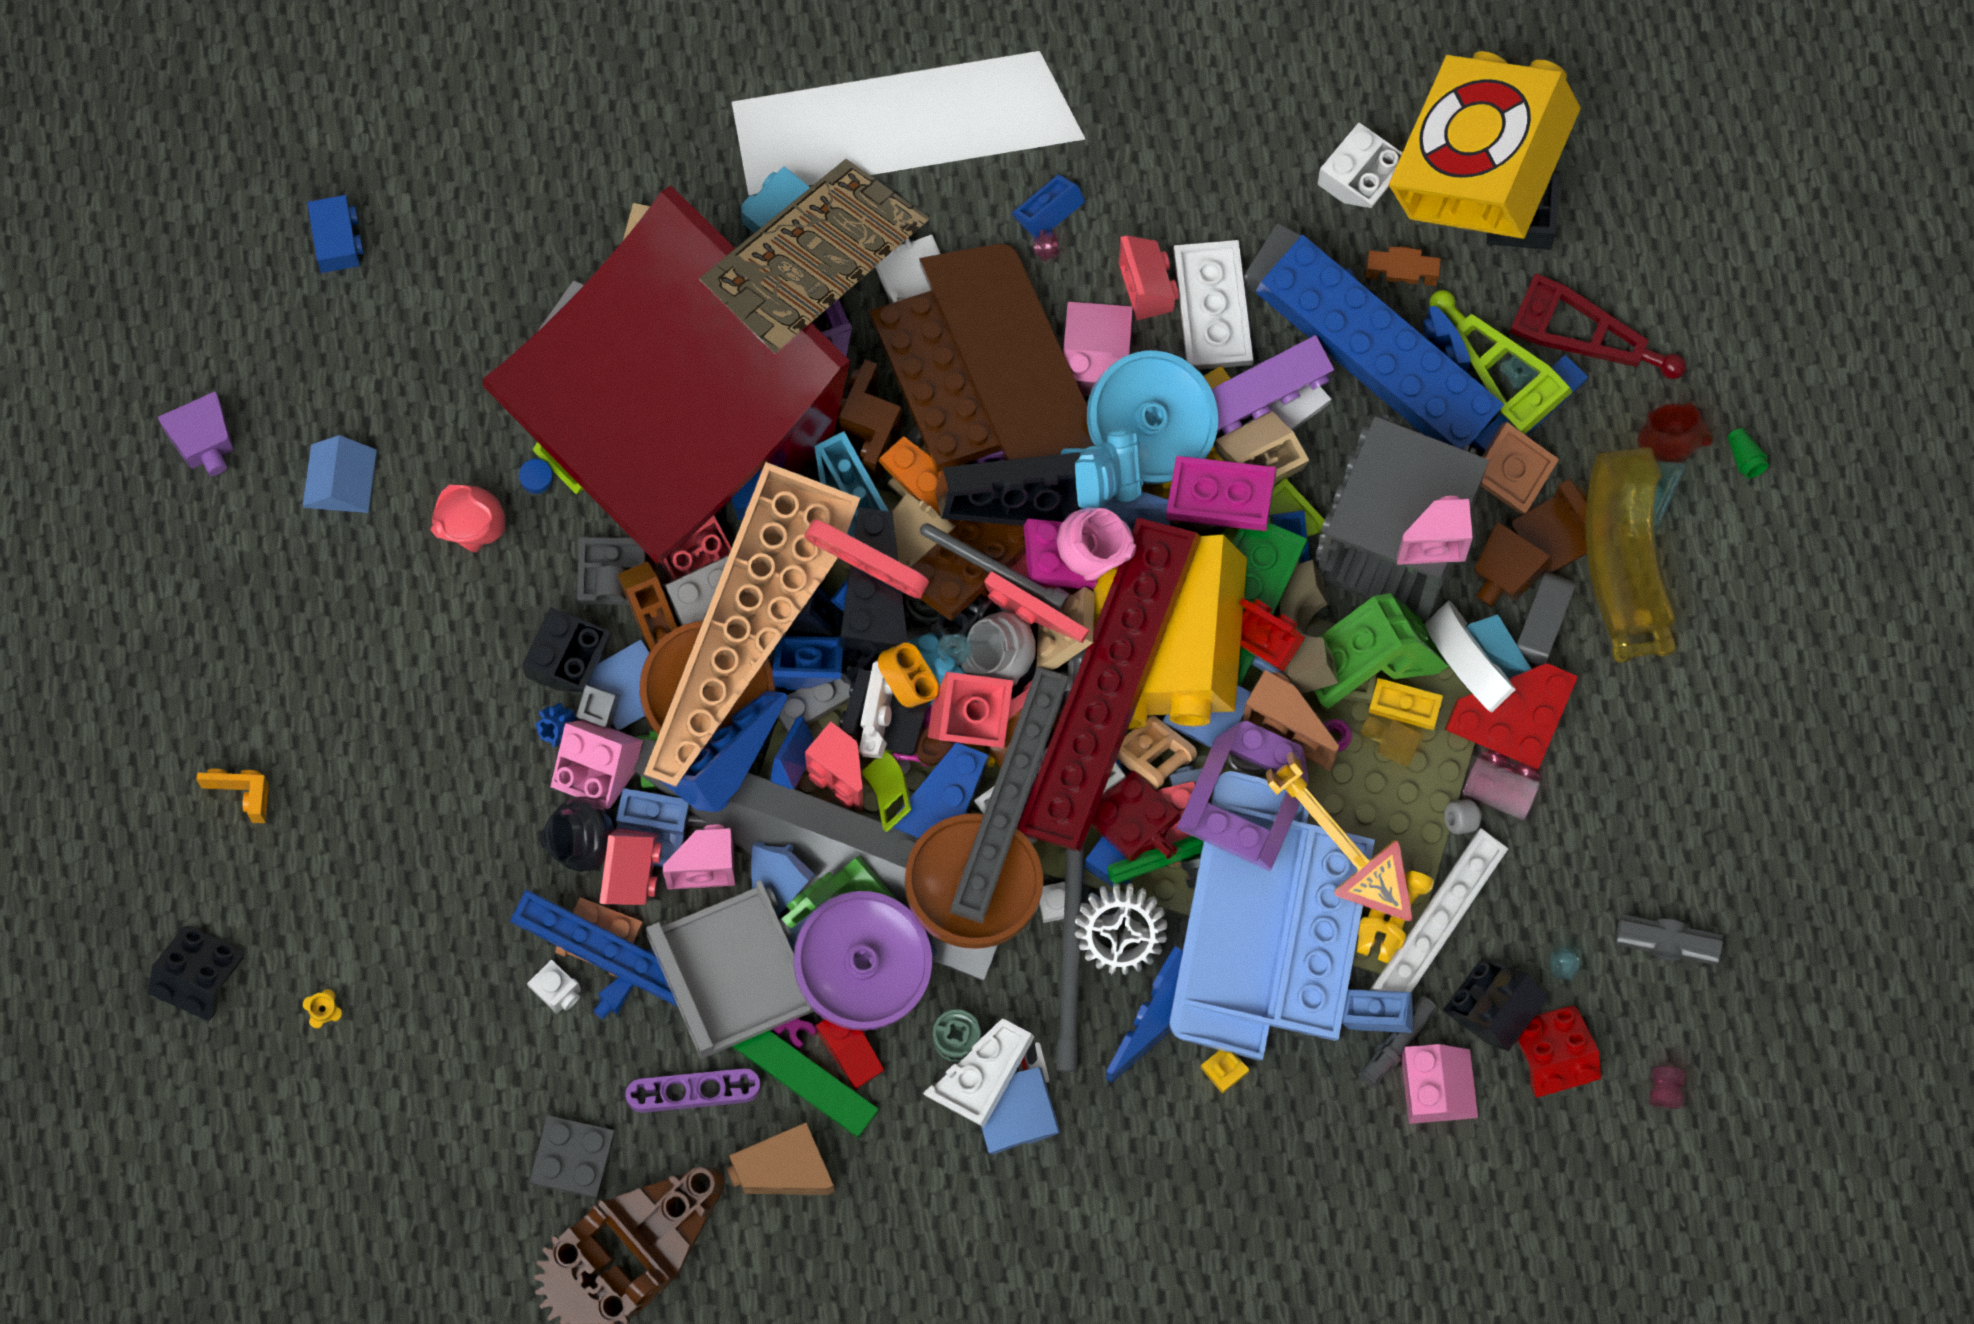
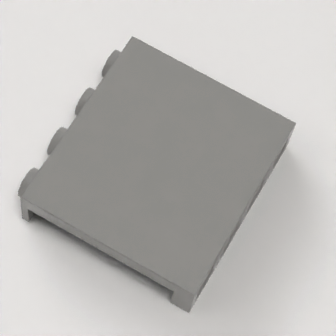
M761 880L756 882V888L665 926L661 927L658 922L646 927L647 938L700 1059L814 1012L803 998L796 983L793 968L794 950L791 949L787 940L791 937L789 927L782 919L778 920L773 909L778 907L776 898L771 888H764Z

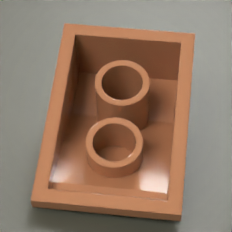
M1265 670L1245 704L1242 721L1262 726L1270 732L1301 745L1304 748L1305 759L1331 772L1335 764L1339 745L1298 689L1291 684L1290 679L1281 673L1273 672L1272 674Z

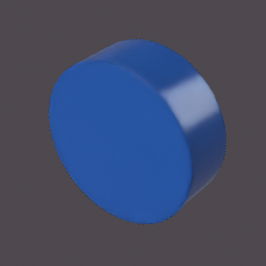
M531 459L521 466L519 479L522 487L527 492L539 494L550 488L553 482V474L550 466L545 461Z

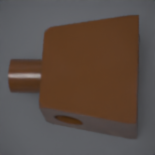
M1497 522L1475 566L1474 571L1476 575L1485 581L1475 597L1491 608L1501 593L1516 601L1551 566L1553 562L1550 555Z

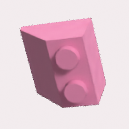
M1445 496L1434 501L1403 534L1396 558L1397 565L1466 561L1473 539L1469 499H1460L1458 496Z
M715 824L705 826L704 830H696L663 864V874L667 889L735 886L734 844L731 829H724L723 825Z
M1441 1044L1404 1048L1401 1061L1409 1124L1478 1118L1470 1049Z

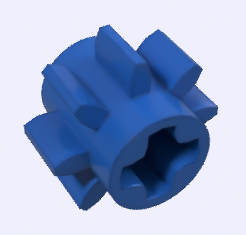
M561 703L552 707L547 706L540 710L539 714L543 719L535 723L540 739L551 742L552 747L561 744L565 723L577 721L573 713L574 711L563 708Z

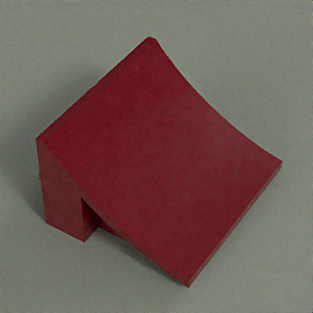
M672 186L660 192L632 231L585 285L524 345L485 376L482 384L509 414L657 564L682 545L764 467L765 462L798 474L817 461L814 446L834 435L850 360L812 323L774 354L701 282L699 278L735 248Z

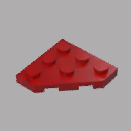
M1548 663L1533 667L1528 671L1508 678L1516 690L1493 712L1488 711L1473 693L1457 698L1444 730L1539 770L1578 676Z

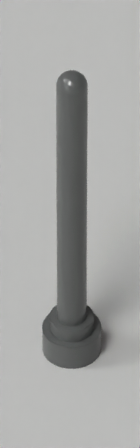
M925 523L920 527V533L926 538L982 569L996 573L1055 610L1061 612L1070 593L1059 587L1056 589L1049 587L1047 589L929 523Z

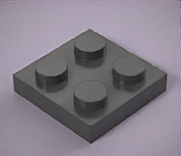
M547 1115L529 1181L530 1184L598 1199L615 1131Z

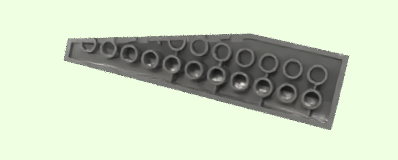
M645 738L638 761L633 770L666 795L681 798L659 780L644 775L656 744L655 741ZM747 773L738 791L730 798L729 804L722 810L717 812L696 810L689 804V811L701 817L709 825L716 824L723 825L724 829L730 828L734 843L751 856L752 844L755 841L765 842V846L785 847L788 844L793 845L792 853L815 874L803 888L802 892L829 871L836 875L857 856H860L895 898L910 909L905 893V871L908 857L919 839L918 837L895 828L885 832L882 823L803 792L788 789L750 773ZM925 929L929 940L932 941L937 950V953L932 958L933 962L976 979L985 980L999 945L980 949L957 947L939 940Z

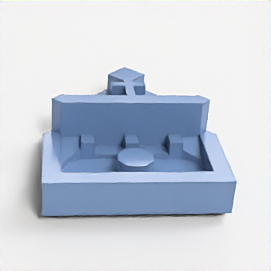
M755 841L752 844L751 857L752 889L756 888V882L761 880L765 889L771 888L778 907L773 908L778 918L815 874L792 853L793 845L788 844L785 847L765 846V842Z

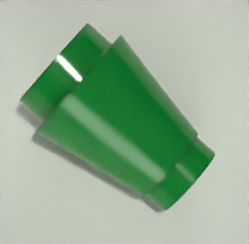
M1744 428L1736 429L1727 436L1740 474H1744L1745 478L1751 479L1761 475L1768 469V456Z

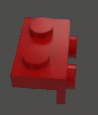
M1242 598L1239 604L1245 611L1242 615L1240 647L1283 672L1305 639L1296 630L1298 624L1284 614H1281L1279 618L1271 614L1273 609L1258 599L1251 603Z

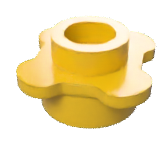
M326 989L322 993H317L312 997L309 996L304 999L303 1008L308 1011L310 1015L309 1024L313 1028L319 1029L326 1022L331 1020L336 1022L341 1019L342 1010L336 1006L334 1001L336 995L332 990ZM321 1006L326 1007L324 1012L319 1011Z

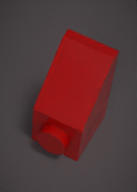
M825 1019L816 1025L818 1037L855 1090L884 1071L862 1030L839 1027Z

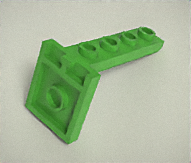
M857 856L836 875L829 871L787 905L790 912L782 920L787 926L793 928L824 902L849 892H876L887 895L895 900L897 899L864 860Z

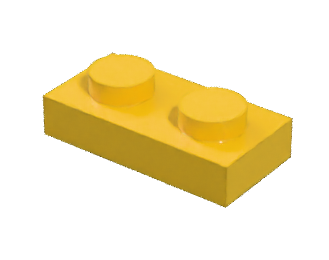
M1378 678L1368 713L1434 731L1443 695Z

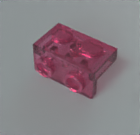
M1488 750L1487 753L1480 751L1462 794L1525 820L1542 777L1537 775L1538 771L1531 766L1519 763L1517 767L1505 762L1506 757L1497 752Z

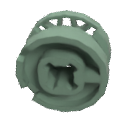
M953 1009L944 1012L937 1018L933 1026L935 1049L942 1058L951 1062H960L962 1059L958 1060L956 1058L967 1056L972 1051V1047L981 1039L978 1021L971 1013L964 1010Z

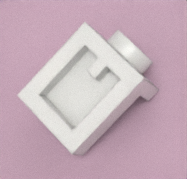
M550 960L527 983L528 987L556 1014L562 1009L565 1011L569 1010L580 998L578 994L581 991L579 983L574 978L571 979L553 960Z

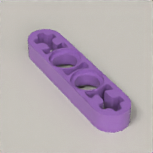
M734 1069L637 1079L629 1084L625 1096L632 1110L645 1113L747 1103L758 1097L761 1084L758 1075L750 1069ZM744 1077L748 1078L749 1083H755V1086L749 1087V1093L742 1094L741 1088H731L732 1096H726V1085L724 1082L726 1078H730V1085L741 1084V1078ZM709 1080L718 1082L721 1087L719 1094L713 1098H707L701 1093L703 1083ZM672 1084H681L686 1089V1095L680 1101H671L666 1096L668 1087ZM661 1085L660 1094L663 1103H657L656 1096L646 1097L644 1104H639L636 1098H632V1095L638 1094V1088H644L646 1093H657L655 1086Z

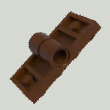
M962 521L948 533L1009 568L1026 554L1024 526ZM936 544L910 567L929 580V585L919 599L950 621L980 594L985 597L989 595L984 581L990 572L939 544Z

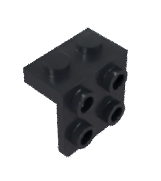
M863 669L858 670L856 679L851 682L849 704L847 710L842 713L840 718V729L855 739L858 746H860L863 727L860 724L871 671ZM892 694L890 703L892 716L889 726L885 727L884 740L887 742L884 751L912 756L916 753L931 701L913 708H907Z
M184 926L152 965L148 994L185 1010L191 1015L210 1021L216 1013L219 990L243 960L244 951L192 926Z

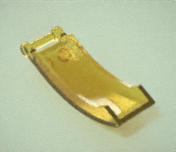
M1651 447L1603 452L1597 455L1588 490L1586 544L1590 575L1600 611L1614 645L1612 655L1618 663L1628 662L1634 657L1654 654L1661 657L1669 656L1675 651V642L1669 626L1675 621V616L1660 577L1654 547L1653 507L1658 480L1661 479V473ZM1653 633L1656 640L1631 644L1628 636Z

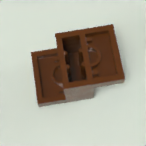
M864 360L861 369L856 368L851 376L849 387L852 389L848 398L842 397L837 427L840 428V433L845 432L852 445L862 448L860 458L863 459L862 464L874 486L877 487L885 469L878 460L897 443L902 431L901 407L875 397L878 390L877 364Z

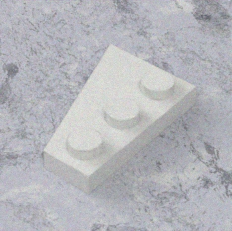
M1002 1018L972 1047V1051L958 1064L952 1065L946 1071L947 1074L935 1086L931 1085L923 1094L974 1123L985 1127L1035 1036Z

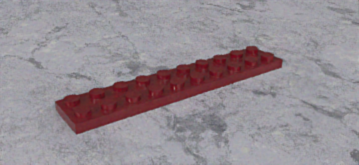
M1137 517L1132 530L1134 544H1136L1135 554L1129 561L1118 566L1093 631V644L1086 649L1017 829L1025 836L1081 852L1201 540V536L1196 532Z

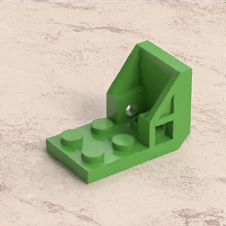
M1392 593L1376 595L1318 637L1325 639L1335 656L1338 683L1314 690L1320 703L1329 709L1380 670L1393 679L1439 674L1449 665L1437 649L1427 631L1425 623L1419 615Z

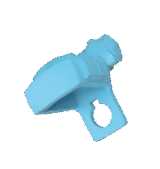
M1119 427L1108 433L1106 443L1089 446L1086 449L1064 448L1061 451V454L1080 452V457L1075 462L1078 506L1080 508H1102L1112 497L1120 502H1130L1142 495L1143 478H1140L1138 456L1140 441L1137 440L1136 430L1128 427Z

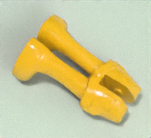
M1407 871L1405 873L1410 907L1418 896L1427 894L1432 890L1434 880L1431 877L1416 871ZM1371 908L1368 917H1363L1360 920L1357 953L1368 956L1370 948L1373 947L1376 941L1374 939L1376 932H1382L1386 934L1384 942H1381V951L1377 960L1388 964L1397 950L1403 948L1406 940V933L1403 931L1405 920L1391 915L1389 921H1385L1386 913Z

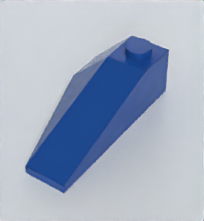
M771 691L762 693L733 715V723L730 726L715 731L676 787L664 782L662 783L696 810L717 812L725 808L729 804L730 798L740 788L788 699L786 694Z
M1174 946L1152 985L1154 987L1150 995L1153 997L1151 1002L1146 1001L1141 1005L1133 1024L1136 1026L1134 1031L1129 1030L1106 1071V1080L1109 1082H1114L1171 1032L1169 1021L1183 951L1180 948Z

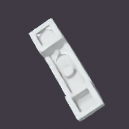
M1448 600L1425 623L1427 631L1437 649L1456 675L1486 709L1493 712L1516 689L1501 668L1491 662L1466 628L1468 623L1454 604Z

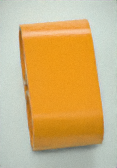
M902 643L883 651L879 655L878 668L903 706L913 708L935 699L938 695L939 684L919 650L913 644ZM897 656L901 660V665L898 663ZM915 685H916V686L918 687V689H919V694L917 693V691H916V689H915Z

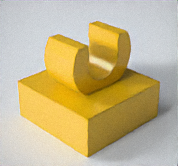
M1221 1050L1205 1061L1200 1067L1222 1094L1250 1071L1236 1054Z

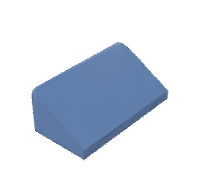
M1348 989L1342 1024L1352 1030L1412 1033V993Z

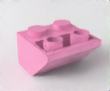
M586 720L565 723L550 787L577 798L589 797L603 808H611L635 773L633 768L638 761L643 740Z

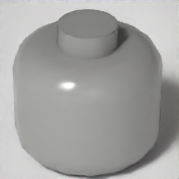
M1469 799L1450 802L1446 806L1444 820L1451 833L1457 835L1472 833L1480 826L1482 813L1474 801Z

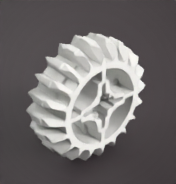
M1118 883L1113 885V892L1110 893L1105 886H1102L1100 888L1101 897L1091 893L1088 896L1090 904L1082 903L1080 905L1082 915L1076 916L1075 923L1081 927L1075 932L1076 938L1081 939L1079 948L1080 950H1087L1085 959L1091 961L1097 958L1096 968L1098 970L1103 968L1105 964H1108L1111 975L1116 971V967H1122V973L1126 975L1131 965L1139 972L1142 970L1141 960L1151 965L1153 963L1151 953L1160 955L1162 947L1159 943H1164L1167 939L1166 933L1163 932V930L1167 929V921L1161 919L1164 916V910L1162 907L1154 908L1157 904V899L1153 896L1145 900L1146 890L1144 888L1140 889L1137 894H1134L1131 883L1126 886V891H1120ZM1119 907L1115 914H1102L1110 908ZM1131 908L1138 911L1146 919L1149 927L1141 926V922L1131 918ZM1123 917H1125L1126 928L1120 933L1119 940L1117 941L1116 930H1118L1119 925L1122 924ZM1093 930L1099 931L1100 935L1111 940V949L1098 941ZM1143 940V942L1135 948L1123 951L1124 947L1131 942L1140 943V941Z

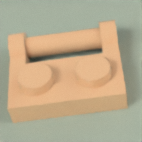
M1152 715L1147 719V725L1144 728L1134 729L1124 737L1116 760H1120V763L1138 774L1156 791L1164 784V779L1180 766L1190 764L1195 760L1197 751L1191 743ZM1168 748L1175 752L1174 755L1157 768L1150 764Z

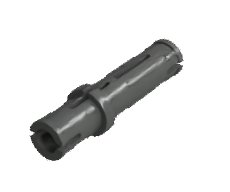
M1420 996L1414 1004L1412 1033L1392 1032L1384 1043L1378 1044L1375 1048L1376 1053L1358 1073L1364 1083L1372 1088H1376L1387 1071L1392 1066H1397L1401 1061L1400 1056L1404 1048L1410 1045L1428 1020L1438 1011L1437 1006L1431 1000Z

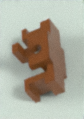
M1389 246L1388 252L1369 250L1365 279L1378 280L1381 272L1386 273L1385 281L1388 282L1404 281L1407 284L1418 285L1419 277H1424L1423 285L1436 286L1439 278L1441 258L1421 256L1422 250L1409 249V247Z

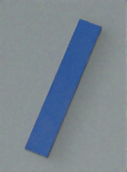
M527 889L525 890L509 922L677 1007L655 954Z

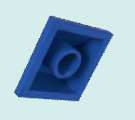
M783 636L775 647L773 663L775 688H785L788 690L809 689L841 679L844 648L838 647L840 637Z

